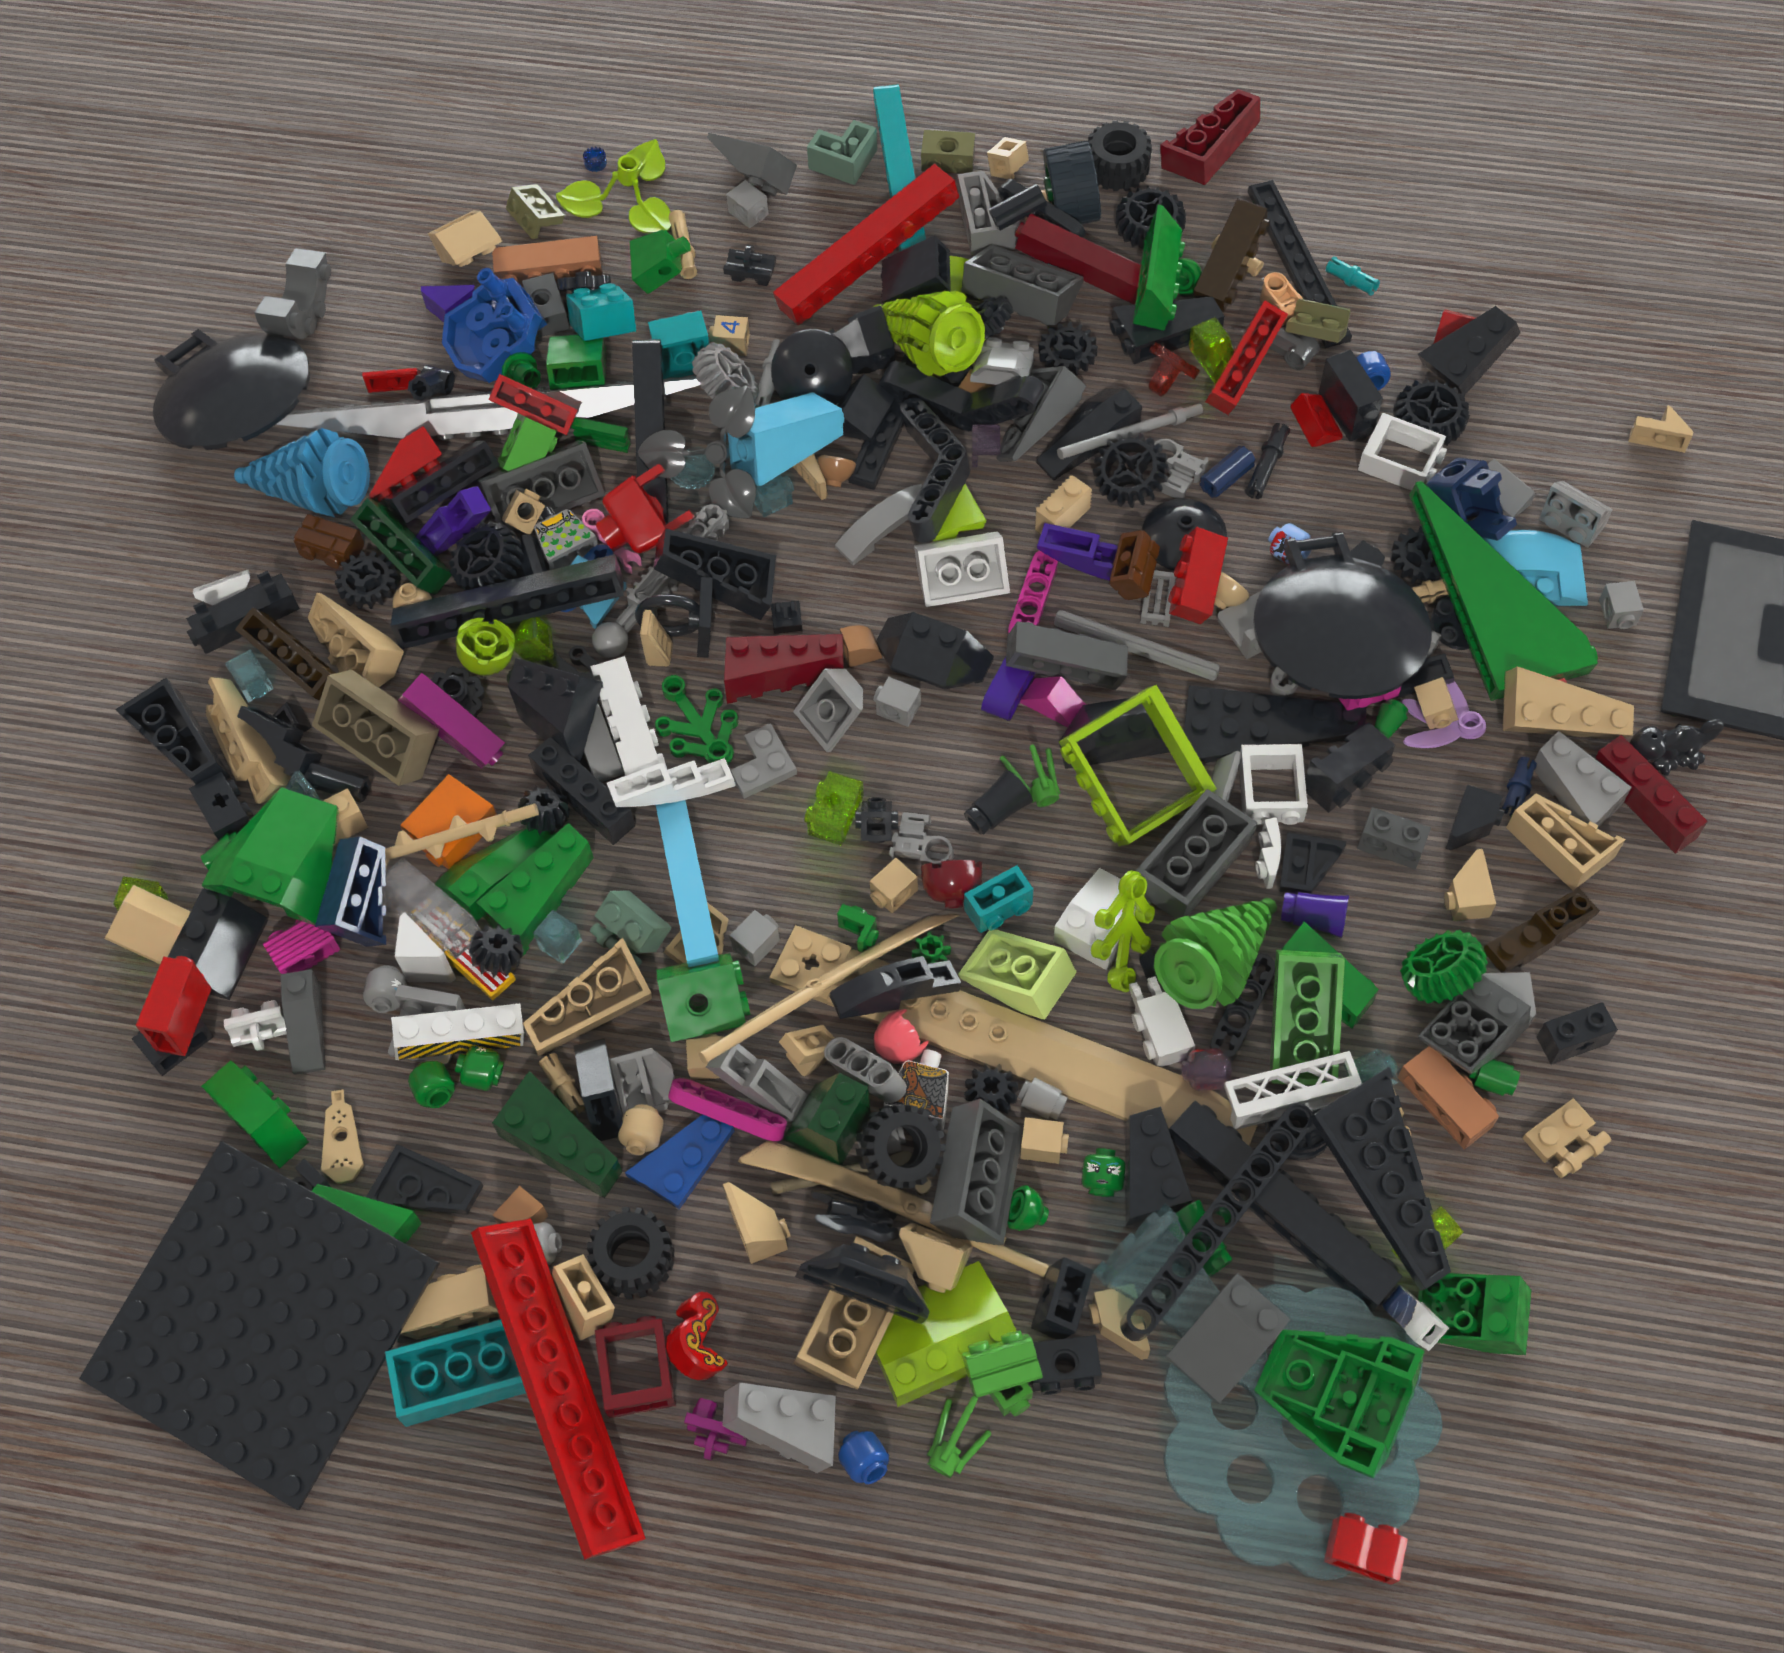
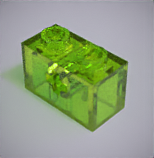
M829 771L825 781L821 780L817 786L815 794L817 799L814 806L809 805L807 808L804 822L807 823L808 835L842 846L854 820L855 812L858 811L864 797L863 782Z

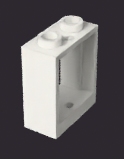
M1382 413L1362 453L1358 471L1412 490L1415 483L1419 481L1426 485L1436 475L1437 469L1434 468L1435 464L1441 465L1447 449L1443 448L1446 436ZM1388 439L1429 454L1430 457L1423 471L1420 472L1378 456L1385 440Z
M1302 744L1241 745L1240 752L1242 756L1239 765L1242 812L1258 822L1257 825H1263L1265 819L1275 817L1277 822H1282L1286 825L1304 822L1308 805ZM1293 769L1296 801L1254 802L1251 770Z

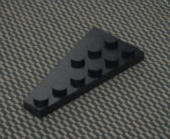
M1189 685L1184 733L1200 761L1209 763L1215 762L1217 758L1225 757L1235 751L1240 752L1241 745L1302 744V747H1308L1309 743L1344 741L1348 735L1365 725L1367 707H1359L1347 711L1342 703Z
M1389 1066L1309 1118L1421 1291L1449 1274L1451 1270L1440 1233L1434 1227L1430 1210L1433 1209L1429 1197L1426 1198L1421 1183V1180H1423L1422 1172L1409 1129L1403 1123L1399 1109L1402 1105L1399 1095H1395L1391 1082L1393 1075Z

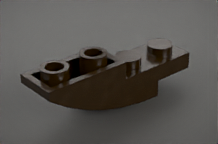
M1578 888L1535 912L1530 920L1487 943L1484 946V952L1501 973H1505L1517 965L1520 968L1570 936L1595 917L1600 910Z

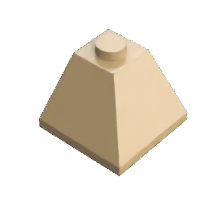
M727 1182L723 1184L730 1211L750 1263L753 1264L788 1250L786 1238L791 1237L785 1219L778 1220L772 1208L732 1183Z
M913 1222L902 1227L899 1236L919 1279L927 1281L926 1287L941 1293H945L946 1289L951 1291L955 1288L973 1247Z

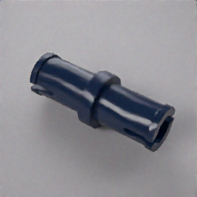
M1520 757L1518 759L1514 775L1507 783L1508 793L1502 808L1505 809L1504 813L1507 814L1509 807H1512L1509 816L1513 815L1515 809L1524 803L1526 796L1531 792L1532 784L1530 782L1537 763L1532 759L1530 765L1527 766L1529 757Z

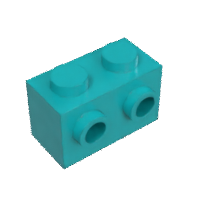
M1018 865L966 892L964 894V911L980 934L988 929L992 931L1000 927L1011 916H1020L1026 913L1031 905H1033L1034 889Z

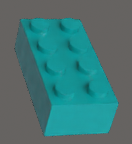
M501 1319L385 1351L396 1417L405 1427L526 1393Z

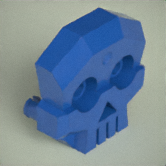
M484 268L477 275V280L482 285L473 291L472 298L445 314L442 344L456 368L466 377L490 383L497 380L499 374L502 375V366L510 355L517 352L531 354L535 351L534 344L537 331L546 326L547 322L537 309L529 293L514 278L499 279L490 268Z

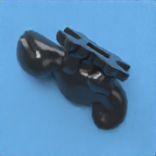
M1713 719L1706 722L1701 728L1678 724L1669 731H1660L1655 726H1645L1632 737L1629 743L1646 760H1655L1652 766L1656 770H1660L1665 776H1668L1670 771L1676 770L1679 765L1696 770L1699 764L1705 761V755L1699 752V750L1721 733L1724 729V723L1720 719Z

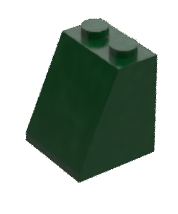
M841 1073L815 1084L783 1139L814 1156L842 1166L856 1142V1133L862 1131L860 1126L863 1122L868 1121V1116L871 1114L868 1087Z

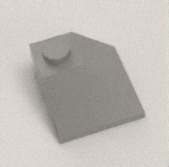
M824 669L793 712L824 750L831 752L863 710V688L847 669Z

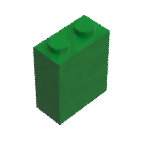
M579 335L549 337L546 367L550 390L605 385L607 354L604 337L584 341Z

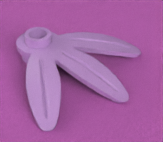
M1454 681V683L1447 684L1459 720L1452 722L1445 728L1428 730L1407 736L1403 743L1415 748H1436L1449 744L1459 737L1476 739L1485 733L1486 722L1479 713L1469 711L1465 697ZM1403 699L1401 701L1408 708V712L1412 716L1427 723L1419 701L1413 699Z

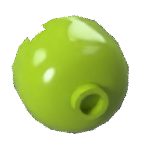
M484 618L468 620L460 626L456 637L458 659L464 668L471 673L483 676L499 673L509 665L514 653V634L508 626L495 619L493 620L494 624L482 622Z

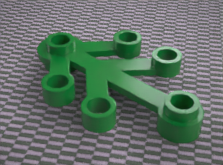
M677 675L666 677L662 682L664 697L676 702L690 723L674 721L669 717L662 716L655 721L657 734L662 737L669 736L671 733L699 737L705 744L688 743L683 738H674L669 745L672 756L682 758L689 754L705 757L708 764L725 758L728 765L734 757L733 747L729 744L732 729L736 728L739 723L737 713L731 709L721 713V728L716 739L711 732L717 708L721 707L724 702L722 692L716 688L706 692V705L701 718L685 695L686 686L684 680ZM673 689H678V690H679V691L674 692V693H671V692H670V691L673 690ZM713 696L719 697V699L716 701L710 700V698ZM728 717L734 718V720L731 722L725 721V719ZM662 724L669 725L665 729L659 728ZM678 745L684 746L681 750H675L674 748ZM719 752L724 753V755L719 757L714 756Z

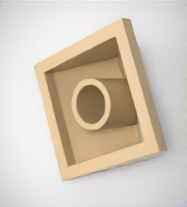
M133 885L125 897L105 939L161 964L163 956L168 957L191 911Z

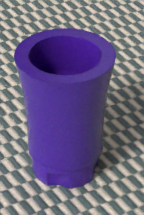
M1285 892L1281 921L1293 922L1294 926H1301L1305 922L1312 929L1342 938L1349 895H1320L1298 892L1297 895L1296 893Z

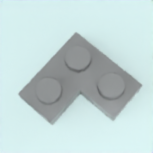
M771 723L744 735L745 742L755 759L730 770L734 782L744 799L797 775V769Z

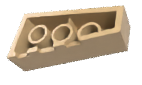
M1518 666L1505 672L1503 731L1555 735L1560 731L1565 736L1616 739L1620 735L1624 738L1633 736L1634 705Z
M624 939L619 940L605 955L598 958L592 966L571 981L557 996L550 999L523 1022L524 1029L538 1057L652 999V993Z

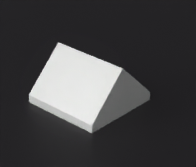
M405 912L400 915L395 958L407 981H454L456 977L444 952Z

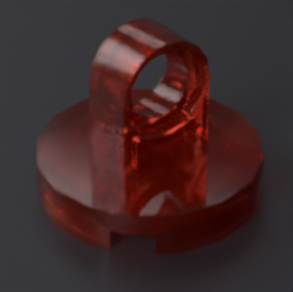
M1154 342L1149 352L1163 360L1149 383V390L1160 397L1168 392L1180 372L1193 380H1196L1201 370L1190 365L1184 359Z

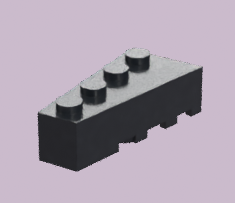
M164 678L115 709L195 785L219 772L223 773L226 780L230 778L226 768L183 696L167 678Z

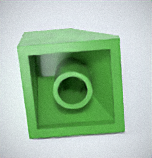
M517 414L498 458L499 466L510 471L546 457L547 452L552 453L557 443L556 431L521 414Z

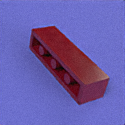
M1622 735L1598 751L1595 759L1632 787L1624 803L1675 854L1699 837L1708 821Z

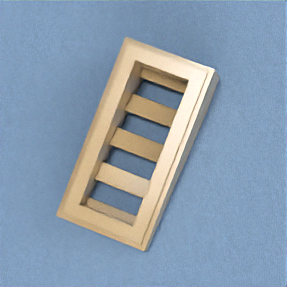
M814 454L793 466L821 500L827 498L826 481Z
M645 610L643 612L640 637L646 663L649 666L667 667L671 662L672 640L652 611Z

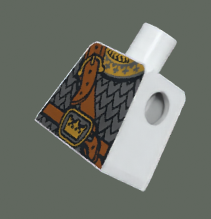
M926 1049L923 1051L920 1063L909 1060L905 1061L898 1074L906 1083V1092L900 1100L894 1103L884 1102V1107L892 1105L917 1106V1109H924L929 1112V1118H935L939 1124L935 1127L936 1129L944 1130L949 1072L938 1068L942 1057L941 1054L934 1050Z

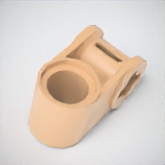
M1273 272L1264 278L1260 301L1263 303L1265 300L1288 314L1282 324L1283 326L1287 323V320L1294 316L1297 300L1303 298L1296 292L1283 274Z

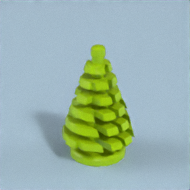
M959 291L935 292L918 295L917 297H912L911 300L906 298L896 299L883 305L876 304L873 306L880 305L882 307L893 341L917 365V368L927 376H932L933 374L942 376L951 372L965 370L975 362L981 353L985 340L984 323L981 315L972 308L971 304L966 302L967 296Z

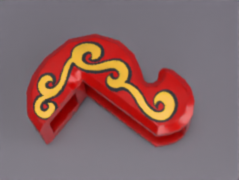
M702 1291L680 1304L676 1310V1315L683 1318L684 1321L670 1331L666 1342V1350L670 1361L682 1374L697 1381L711 1378L728 1365L724 1358L712 1349L702 1345L719 1311L718 1303L713 1295Z

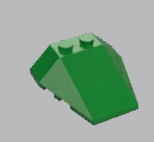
M281 787L215 857L202 883V887L232 897L234 892L281 907L288 917L315 925L333 864L332 854L336 838L338 806Z
M1283 1329L1275 1341L1254 1391L1339 1465L1374 1478L1389 1457L1413 1398L1425 1350L1392 1337L1380 1336V1339L1362 1338L1355 1334L1335 1336L1325 1335V1332Z

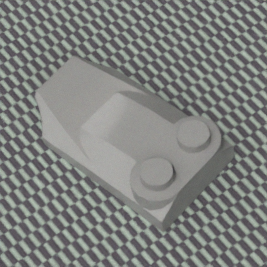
M990 337L986 339L972 370L970 382L999 385L1024 376H1030L1034 365V348L1030 347L1026 341H1013V344L1002 343V339Z

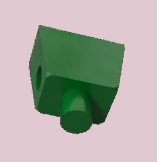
M659 230L631 240L632 280L649 294L680 274L682 270L681 255L691 251L687 238L682 236L674 239L666 230Z

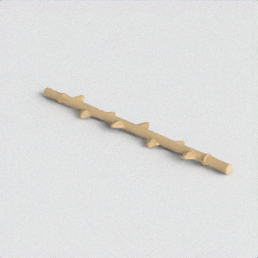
M531 804L508 812L505 810L501 814L468 824L459 815L453 817L448 830L415 840L404 830L399 831L395 846L385 849L386 868L391 859L425 849L435 859L441 858L445 843L480 833L486 841H493L497 827L504 825L508 827L511 823L539 815L537 805ZM248 897V899H249L251 902L257 900V899Z

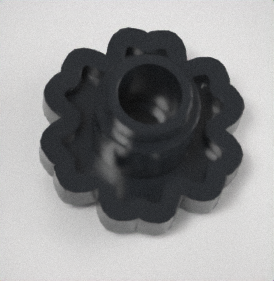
M576 272L575 277L557 279L558 290L571 291V293H574V290L579 288L600 289L601 285L611 283L610 276H591V272Z
M452 666L448 668L446 674L436 672L432 679H430L475 718L483 710L481 700L485 696L484 688L479 677L470 676L466 668Z

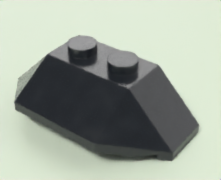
M915 612L888 618L876 640L884 659L892 671L942 689L965 686L973 682L975 684L983 682L994 660V656L968 631Z
M1130 698L1083 705L1060 740ZM1142 703L1077 742L1089 765L1170 753ZM1062 757L1065 769L1073 768Z
M851 1243L850 1246L843 1244L802 1263L797 1270L796 1278L916 1323L923 1324L928 1318L930 1311L909 1268L902 1266L901 1261L893 1256L882 1255L881 1258L870 1254V1250L863 1245Z

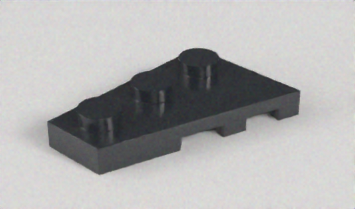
M397 1144L366 1198L406 1209L468 1215L483 1188V1184L474 1178Z

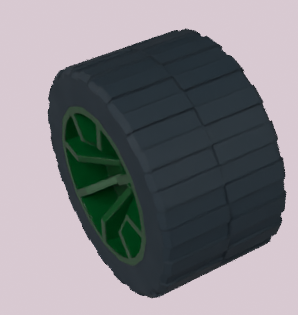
M1088 141L1045 148L1043 151L1046 175L1044 176V184L1048 202L1081 224L1100 221L1101 202L1092 150Z

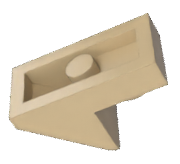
M1667 405L1661 421L1637 416L1630 432L1629 442L1685 453L1693 436V431L1673 408Z
M824 1025L785 1033L779 1043L787 1051L786 1057L800 1074L807 1076L827 1061L824 1050L834 1037Z

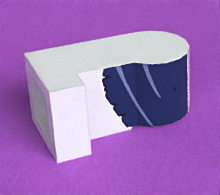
M1401 1285L1382 1304V1307L1405 1329L1411 1339L1428 1351L1449 1329L1424 1303L1420 1302ZM1435 1325L1433 1333L1429 1336L1424 1337L1429 1332V1330Z

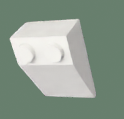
M1099 868L1071 900L1056 923L1053 942L1108 971L1117 956L1119 940L1112 948L1108 959L1100 960L1092 957L1091 947L1094 941L1097 939L1104 940L1111 931V929L1106 930L1097 927L1094 919L1099 909L1107 910L1119 894L1118 885L1120 878ZM1121 910V911L1119 912V914L1115 917V923H1114V925L1116 924V922L1118 921V919L1121 917V915H1122V910Z

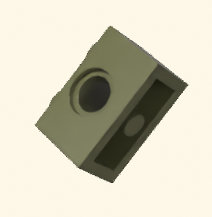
M924 130L921 149V171H926L933 164H936L946 173L963 174L973 172L975 133Z

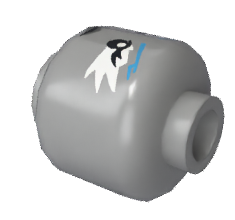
M383 965L373 969L366 977L363 1000L378 1013H387L400 1008L395 994L398 984L407 986L405 976L399 969L390 965Z

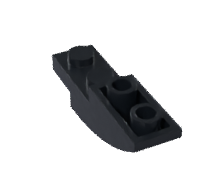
M924 956L891 963L859 975L832 990L829 997L839 1018L843 1019L898 1010L902 1000L959 992L961 981L950 960L927 964Z

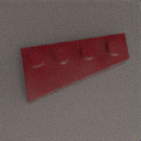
M1237 89L1216 104L1214 111L1199 116L1193 126L1178 131L1176 133L1177 137L1172 141H1164L1160 144L1161 168L1206 185L1260 122V97Z
M843 634L726 637L724 684L727 704L737 702V698L751 695V699L762 697L763 692L777 689H780V692L791 691L794 686L805 684L809 687L814 684L824 669H844Z

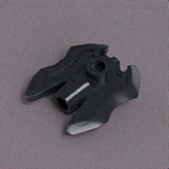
M811 1190L813 1198L828 1204L826 1215L818 1214L815 1216L814 1221L842 1234L862 1235L878 1242L893 1241L900 1237V1231L895 1227L891 1228L897 1214L882 1208L879 1204L850 1196L838 1190Z

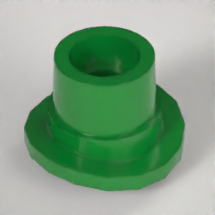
M517 352L510 355L502 366L503 376L529 388H536L541 381V374L537 370L536 360L525 352Z

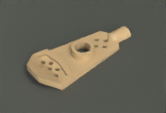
M344 1089L331 1091L332 1105L325 1112L321 1163L322 1173L337 1185L354 1182L364 1167L352 1106L345 1103ZM340 1132L347 1133V1137L343 1141L336 1140V1136Z

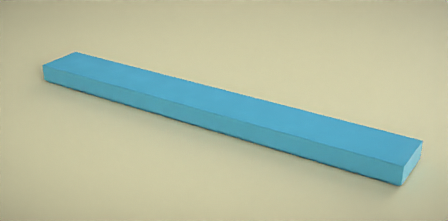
M686 800L656 805L688 968L718 962L719 956Z

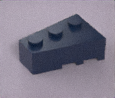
M360 836L339 840L315 927L366 947L386 945V935H383V916H386V906H383L382 887L386 886L384 846Z

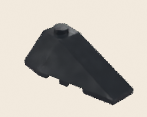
M880 305L848 318L849 324L835 332L833 328L828 331V333L837 337L847 348L853 364V374L871 373L879 369H885L890 362L895 361L894 343ZM814 365L806 367L807 375L815 373Z
M1106 388L1080 406L1038 457L1036 463L1053 481L1099 453L1100 448L1105 449L1108 445L1064 459L1058 457V448L1141 422L1142 405L1125 388Z

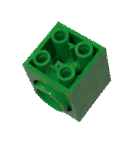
M730 953L719 955L718 962L688 968V964L683 963L656 969L657 983L671 1042L737 1028L746 1023L745 1016L751 1015L746 992H739L738 985L744 984L739 960L732 961ZM695 994L706 996L700 1002H694L690 999Z

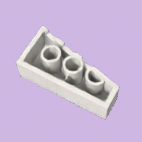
M625 656L591 666L594 680L603 682L599 699L624 775L627 776L663 762L666 767L663 754L656 753L655 747L659 746L654 729H648L647 722L651 721L646 705L641 706L639 699L643 698L638 681L633 682Z

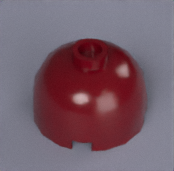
M975 860L941 861L939 868L932 869V863L922 865L921 879L926 894L936 902L945 903L946 909L962 908L964 894L982 884V862L979 861L975 864Z

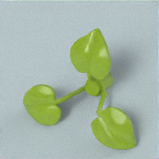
M656 139L635 147L619 158L618 171L612 173V178L603 194H601L600 188L595 183L586 180L574 182L561 192L556 193L557 201L567 212L577 217L589 218L601 213L603 209L601 201L606 199L618 179L622 185L627 187L633 185L636 200L639 205L633 206L629 211V222L633 228L647 234L659 230H666L668 232L671 228L668 217L671 212L665 202L656 197H650L643 202L638 187V177L645 181H652L660 178L665 171V160Z

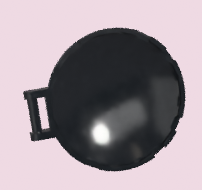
M197 329L191 333L192 337L165 356L160 355L154 359L157 366L169 377L162 384L155 398L153 418L162 436L172 444L182 448L191 449L193 446H203L205 450L225 448L227 447V442L242 438L243 442L275 426L299 403L297 397L302 390L307 389L310 381L309 360L303 349L296 342L283 336L255 333L216 342ZM197 346L202 348L180 365L176 366L174 362Z
M1335 532L1327 537L1297 541L1295 538L1285 539L1284 550L1290 566L1279 571L1267 582L1260 592L1254 610L1253 624L1256 640L1270 664L1274 668L1279 667L1289 675L1288 680L1306 690L1311 691L1314 688L1329 693V697L1341 699H1364L1380 696L1398 689L1404 681L1412 675L1415 676L1423 666L1428 655L1432 640V629L1428 612L1414 590L1387 569L1364 560L1352 558L1343 532ZM1332 547L1335 555L1303 559L1301 555L1302 551Z

